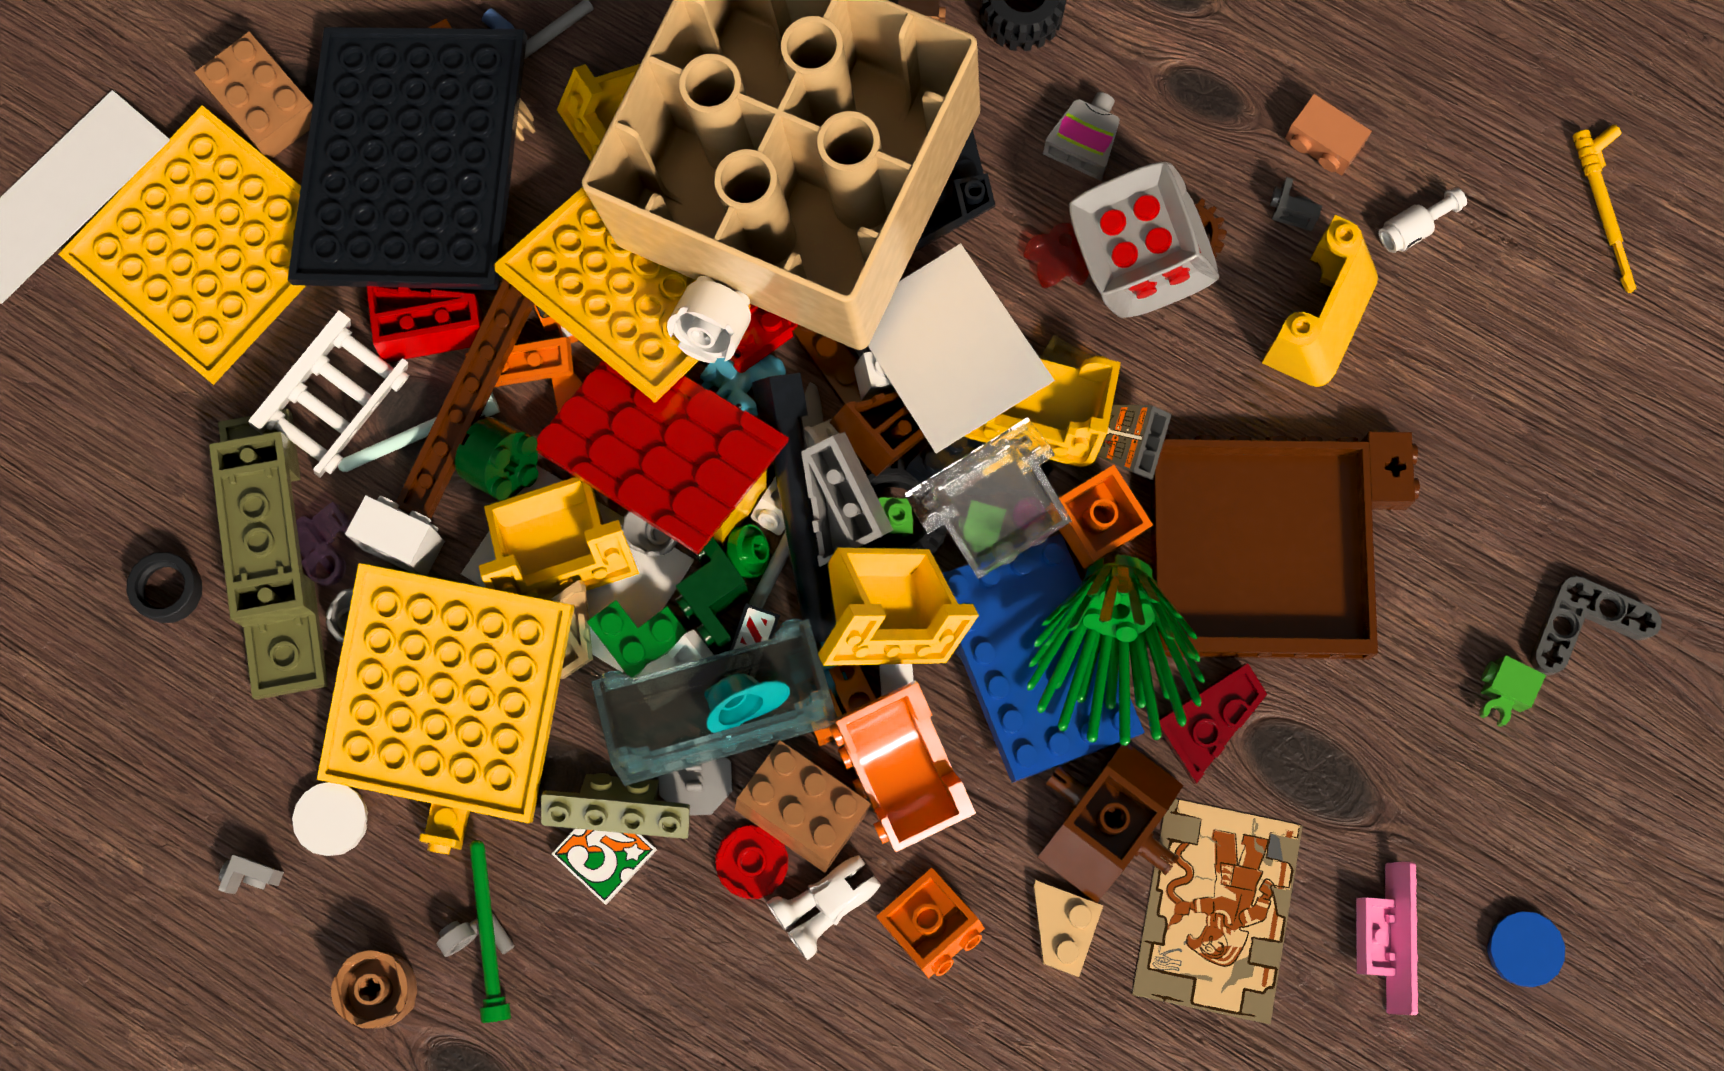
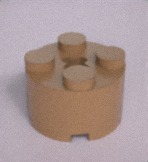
M362 951L349 957L342 964L331 986L332 1002L337 1013L349 1023L367 1029L384 1028L398 1023L413 1009L417 995V981L410 965L401 956L383 951ZM374 983L380 984L381 991L377 992L376 996L369 994V989L374 987Z

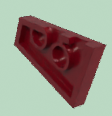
M1248 663L1242 664L1199 692L1201 697L1200 707L1194 704L1192 698L1182 703L1186 716L1185 726L1182 727L1178 724L1173 710L1159 718L1162 735L1193 784L1199 782L1205 774L1204 771L1215 758H1218L1225 749L1224 746L1238 728L1244 725L1267 695Z

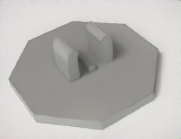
M709 741L679 743L658 765L659 795L666 802L689 804L690 816L712 815L732 793L731 761Z

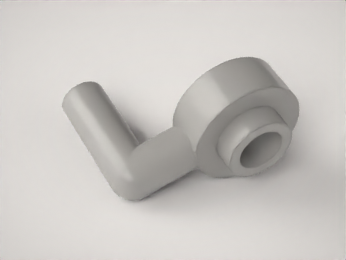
M492 913L495 944L500 952L505 954L513 949L515 945ZM477 918L470 923L460 924L458 921H454L439 932L441 938L436 945L445 957L460 951L479 935Z

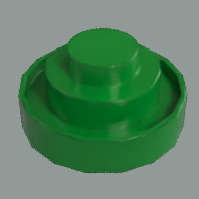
M752 524L734 528L729 535L726 547V556L744 578L762 575L769 563L767 539L764 533Z

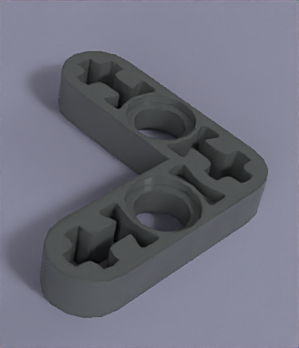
M1570 577L1560 583L1554 593L1531 653V665L1535 670L1546 676L1554 675L1563 670L1568 664L1585 618L1627 637L1641 641L1659 632L1662 624L1661 617L1655 609L1583 577ZM1576 586L1578 588V595L1589 598L1594 593L1596 596L1592 601L1579 598L1573 602L1570 600L1572 594L1567 592V590ZM1602 599H1609L1615 603L1617 614L1614 618H1608L1601 613L1599 606ZM1625 615L1633 619L1645 616V623L1650 627L1641 631L1639 630L1640 623L1629 618L1623 621L1622 624L1621 620ZM1555 617H1564L1569 621L1571 630L1568 635H1560L1554 630L1553 621ZM1554 642L1564 644V646L1559 645L1555 647L1552 658L1557 660V663H1553L1550 666L1545 665L1546 658L1542 654L1550 651Z

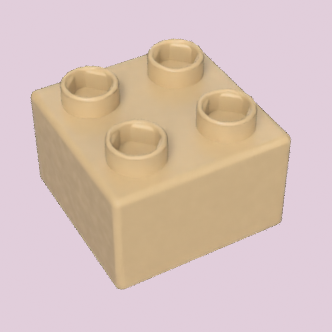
M673 0L583 176L582 187L619 247L694 280L700 276L710 277L716 283L722 284L733 291L743 292L748 296L750 304L851 348L857 350L865 349L879 325L980 114L977 40L968 32L889 0Z

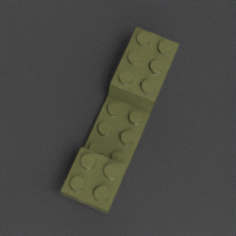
M282 410L281 412L285 414L284 418L293 424V416L290 410ZM252 416L218 422L220 442L209 444L230 619L244 628L252 698L258 700L328 687L315 583L303 574L291 485L292 481L301 480L297 447L281 431L278 432L275 429L271 431L267 428L263 434H260L250 426L248 420Z

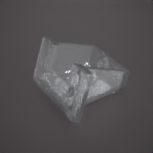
M1028 417L904 494L928 534L945 525L978 579L1001 565L1011 563L1018 554L1031 546L1043 543L1049 535L1072 522L1040 467L1042 463L1054 457L1055 454Z

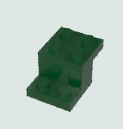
M712 537L699 555L693 553L702 567L676 585L680 596L675 600L690 624L697 620L700 626L696 629L710 651L713 652L717 649L722 656H725L729 653L732 640L717 618L749 596L745 580Z

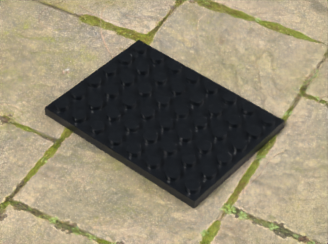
M324 27L287 279L292 285L498 290L499 274L495 272V263L501 259L527 42V35L524 29Z

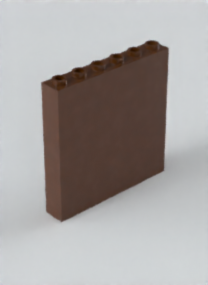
M1165 435L1153 480L1150 479L1151 522L1153 524L1151 526L1152 578L1154 581L1156 579L1159 588L1196 634L1197 639L1191 638L1181 626L1199 656L1208 658L1370 660L1377 655L1378 640L1369 442H1358L1356 437H1341L1336 439V441H1323L1321 437L1308 436L1301 438V441H1287V437L1270 436L1265 438V440H1252L1250 436L1238 435L1231 437L1230 440H1216V437L1213 435H1199L1194 440L1181 439L1179 435ZM1156 625L1166 657H1172ZM1176 643V645H1177V647H1178V649H1179V651H1180L1182 657H1184L1182 651L1180 650L1178 644Z

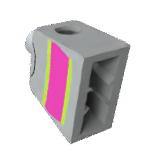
M1097 92L1091 104L1076 99L1048 135L1043 155L1102 181L1120 121L1118 116L1110 113L1115 100L1104 92Z

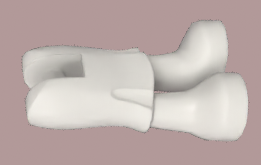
M859 855L839 864L819 882L808 885V890L790 900L776 896L766 902L772 914L785 931L815 906L820 911L818 914L788 932L789 938L806 960H809L817 952V940L824 931L833 924L837 926L843 916L866 902L881 886L875 876L859 884L855 890H852L846 879L854 876L865 865V862Z

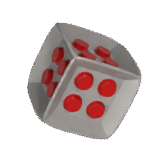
M1165 161L1139 167L1085 191L1069 203L1074 232L1090 276L1100 292L1104 304L1118 317H1133L1157 310L1193 295L1219 279L1216 260L1197 208L1186 191L1183 178L1171 163Z

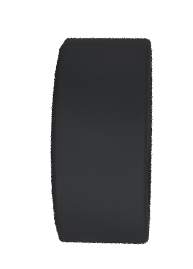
M155 552L143 557L133 566L127 578L126 593L130 604L141 615L159 623H174L186 618L196 609L202 596V581L198 571L184 558L170 552ZM161 568H174L183 575L185 580V588L180 599L167 608L152 606L145 597V585L149 577Z

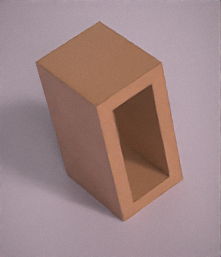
M1314 94L1292 123L1285 139L1298 152L1307 153L1318 160L1324 169L1336 172L1342 176L1362 149L1372 131Z

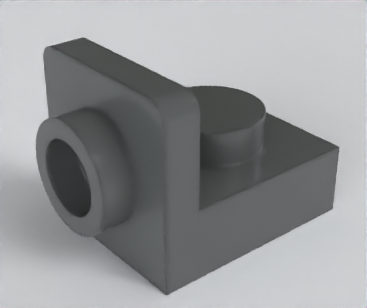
M1286 177L1282 187L1275 186L1269 206L1275 207L1272 220L1312 231L1319 219L1322 205L1314 203L1307 197L1289 196L1294 178Z

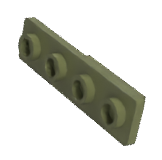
M606 773L586 774L580 794L543 791L541 796V824L544 826L686 839L689 835L690 805L687 803L656 801L659 792V780H648L640 776L632 778L616 777Z

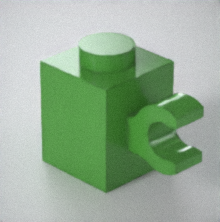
M1507 655L1495 662L1490 661L1481 677L1485 684L1480 693L1493 700L1482 705L1479 717H1487L1491 708H1495L1500 713L1497 726L1502 727L1506 725L1511 718L1512 709L1523 712L1532 707L1546 675Z

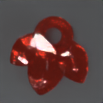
M1071 223L1058 224L1049 234L1036 235L1026 245L1023 257L1038 262L1037 276L1042 288L1056 285L1066 275L1078 285H1083L1087 280L1089 271ZM1062 234H1068L1072 237V243L1069 246H1062L1059 243V237Z

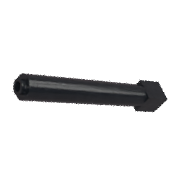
M801 373L770 376L752 382L758 419L789 437L788 443L773 460L804 636L812 637L813 643H820L827 640L836 625L828 563L819 567L818 563L819 548L816 532L814 533L812 521H814L812 503L811 498H808L801 453L807 449L802 417L808 416Z

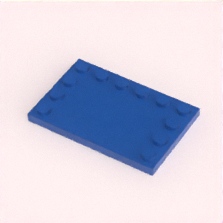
M1062 534L942 573L957 603L973 604L979 614L957 649L1011 783L1120 743L1119 670L1116 706L1112 710L1106 708L1105 685L1098 738L1094 743L1087 740L1099 653L1086 700L1083 703H1079L1076 700L1068 728L1065 731H1060L1058 728V722L1087 632L1060 688L1055 689L1043 713L1037 711V705L1073 631L1070 630L1036 686L1030 691L1027 690L1028 682L1038 668V663L1033 667H1029V664L1042 646L1034 647V644L1048 626H1043L1042 623L1082 583ZM1130 698V739L1145 732Z

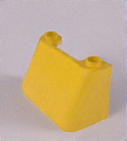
M1334 215L1310 259L1316 263L1318 262L1321 266L1322 275L1319 282L1332 287V291L1319 318L1305 312H1295L1288 316L1262 361V364L1314 387L1326 385L1336 374L1378 281L1377 270L1361 230L1353 222L1338 215Z
M1093 356L1085 359L1080 369L1041 359L1055 381L964 436L969 439L1072 466H1089L1095 461L1108 432L1121 362L1110 360L1104 356Z

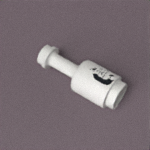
M1459 188L1449 189L1444 193V199L1428 209L1422 205H1413L1386 221L1384 227L1379 230V238L1383 246L1391 253L1403 252L1434 232V220L1451 210L1454 212L1461 211L1467 205L1466 196Z

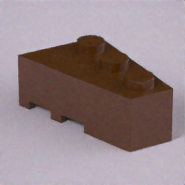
M897 392L886 395L881 393L874 395L871 399L857 403L855 401L845 403L829 422L838 433H846L855 453L875 476H878L926 438Z

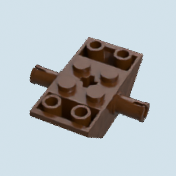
M1130 744L1126 746L1121 745L1091 785H1083L1062 769L1061 766L1057 768L1046 783L1047 786H1050L1071 802L1073 810L1037 858L1095 903H1098L1134 856H1142L1164 875L1172 869L1173 863L1175 864L1179 859V855L1174 854L1152 837L1154 835L1152 831L1169 810L1184 785ZM1117 813L1119 815L1117 822L1120 824V827H1108L1104 814Z

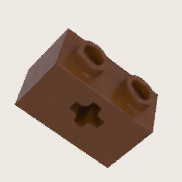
M1368 432L1361 442H1369L1372 510H1407L1415 502V499H1418L1420 492L1419 479L1414 478L1413 465H1416L1418 460L1417 444H1412V432ZM1388 465H1390V470H1386L1385 468ZM1392 472H1397V475L1392 477Z

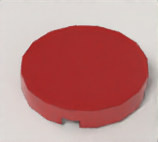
M757 825L743 826L732 830L721 841L716 852L715 864L720 882L732 894L744 899H761L774 893L784 882L789 869L788 852L785 845Z

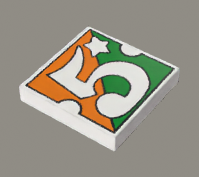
M574 829L552 855L607 905L657 849L639 834Z

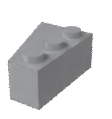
M845 432L832 435L801 452L808 498H811L814 516L812 524L814 533L816 532L819 548V567L829 563L837 547L859 548L893 531Z

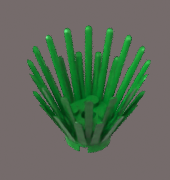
M1115 555V563L1103 565L1104 558L1096 560L1087 569L1084 581L1042 623L1043 626H1048L1034 644V647L1042 646L1029 664V667H1033L1038 663V668L1029 680L1027 690L1030 691L1036 686L1070 630L1073 631L1037 705V711L1043 713L1055 689L1060 688L1087 632L1058 722L1059 730L1065 731L1068 728L1076 700L1079 703H1083L1086 700L1099 653L1087 740L1094 743L1098 738L1105 685L1106 708L1112 710L1116 706L1119 669V741L1124 746L1130 743V651L1135 703L1138 708H1144L1146 705L1151 736L1154 740H1158L1161 738L1162 732L1146 641L1162 694L1166 699H1170L1176 720L1183 727L1186 724V716L1156 625L1194 704L1200 707L1201 697L1176 645L1177 643L1196 678L1200 682L1205 683L1203 674L1195 662H1200V656L1181 626L1191 638L1197 639V636L1184 620V617L1159 588L1156 579L1154 581L1152 569L1148 564L1135 557Z

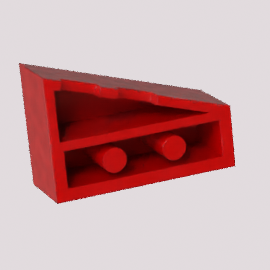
M367 286L373 345L380 358L387 363L399 361L402 358L405 360L470 348L484 320L475 294L431 289V292L411 291L410 288L406 287L392 289Z

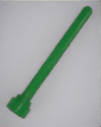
M474 840L470 844V856L486 999H482L483 1007H480L481 1023H490L511 1019L510 1003H506L505 996H501L485 845L481 840Z

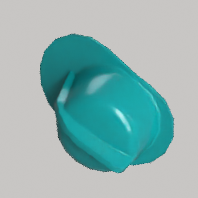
M746 674L730 675L708 688L704 693L710 709L706 720L707 728L713 733L730 731L748 720L764 715L778 708L787 700L790 695V688L786 683L780 681L759 683L752 676Z

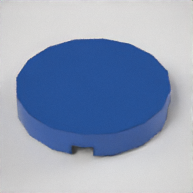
M1521 911L1504 916L1493 926L1487 953L1492 967L1502 979L1517 986L1536 987L1550 982L1559 974L1565 961V944L1560 931L1551 920L1538 913Z

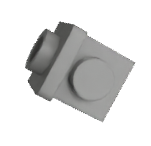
M232 855L231 860H227L220 870L218 880L221 883L218 890L236 894L244 875L243 883L263 890L266 883L279 886L284 872L245 857Z

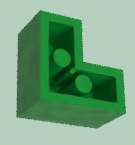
M617 600L587 621L591 629L632 682L648 663L668 654L681 637L688 633L668 606L639 628H637Z

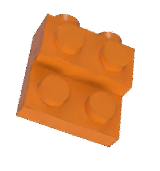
M932 867L876 916L879 922L928 979L934 973L936 976L945 974L954 963L952 957L961 949L969 951L977 946L982 939L980 933L985 929L978 917Z

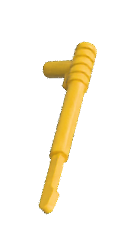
M1612 124L1594 140H1592L1589 130H1581L1573 134L1572 137L1581 160L1582 168H1584V174L1588 177L1609 245L1613 246L1622 274L1620 281L1625 291L1632 293L1636 289L1635 281L1622 245L1624 240L1601 173L1603 171L1602 168L1606 166L1602 150L1621 135V130L1617 125Z

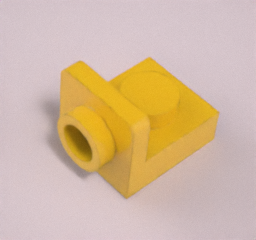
M431 803L425 834L420 833L419 841L428 844L427 851L449 855L451 848L462 850L470 811Z

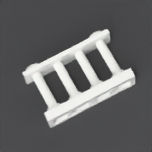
M339 310L248 420L250 426L260 434H263L267 428L271 431L274 429L278 432L281 431L290 441L319 461L313 470L314 474L320 478L325 471L329 474L334 472L343 460V457L339 455L390 390L393 389L397 392L409 377L406 373L408 369V362L402 358L397 366L393 368L352 337V332L349 330L351 320ZM334 346L345 348L385 378L373 395L329 363L330 359L326 356ZM312 373L316 376L321 374L363 406L351 423L306 390L307 386L304 383ZM289 401L293 403L298 401L341 434L329 450H326L284 418L285 414L281 411Z

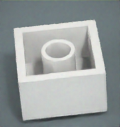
M365 495L345 535L362 550L406 571L427 576L445 542L437 533L439 528L431 524V520L416 511H411L407 515V513L398 508L399 505L386 497L379 496L375 500Z

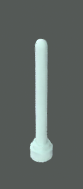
M491 393L481 416L490 417L500 412L493 393ZM437 417L343 458L338 465L339 470L348 472L427 437Z

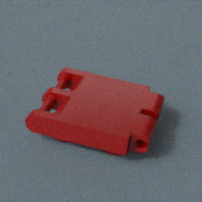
M750 304L751 322L735 351L741 357L738 358L733 355L729 359L734 363V369L739 373H743L794 337L792 331L798 324Z

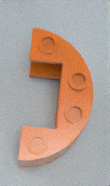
M916 680L833 719L834 724L829 726L837 746L843 745V747L837 750L846 769L853 767L858 779L852 781L857 794L864 799H868L871 803V807L878 819V822L873 825L882 844L889 841L895 852L976 814L962 781L952 769L930 719L933 715Z

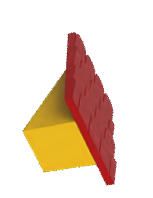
M602 360L594 371L585 378L575 394L564 403L560 412L550 424L541 431L537 438L536 450L540 455L699 555L712 537L720 546L724 547L732 530L739 527L755 508L766 492V469L788 443L789 437L749 412L736 407L711 390L703 388L686 376L680 378L658 401L653 402Z

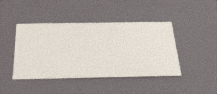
M113 90L0 197V304L15 292L170 141L166 135Z

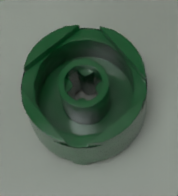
M492 417L483 418L468 429L466 433L470 436L465 445L459 444L455 456L456 471L461 479L498 500L511 498L525 487H531L538 478V470L536 469L538 461V451L536 448L538 442L535 437Z

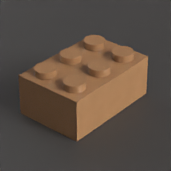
M247 32L194 72L206 90L256 149L269 160L309 131L313 105L250 32Z
M779 740L737 797L735 810L826 873L866 816L871 803Z

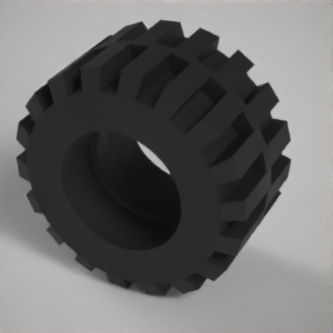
M981 0L982 27H987L986 34L990 38L997 37L996 43L1003 47L1007 43L1010 45L1009 50L1017 51V46L1023 47L1024 51H1030L1032 45L1035 44L1037 48L1045 45V39L1051 41L1055 37L1056 30H1059L1062 24L1066 0H1036L1040 7L1031 12L1016 11L1009 7L1005 0Z

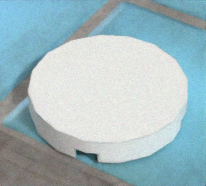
M330 782L317 784L306 791L296 803L292 817L294 833L301 845L312 853L324 856L345 854L356 847L366 833L367 805L361 795L349 786Z

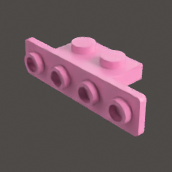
M1414 862L1385 864V899L1356 898L1357 974L1386 976V1011L1388 1014L1417 1015L1418 1013L1416 864Z

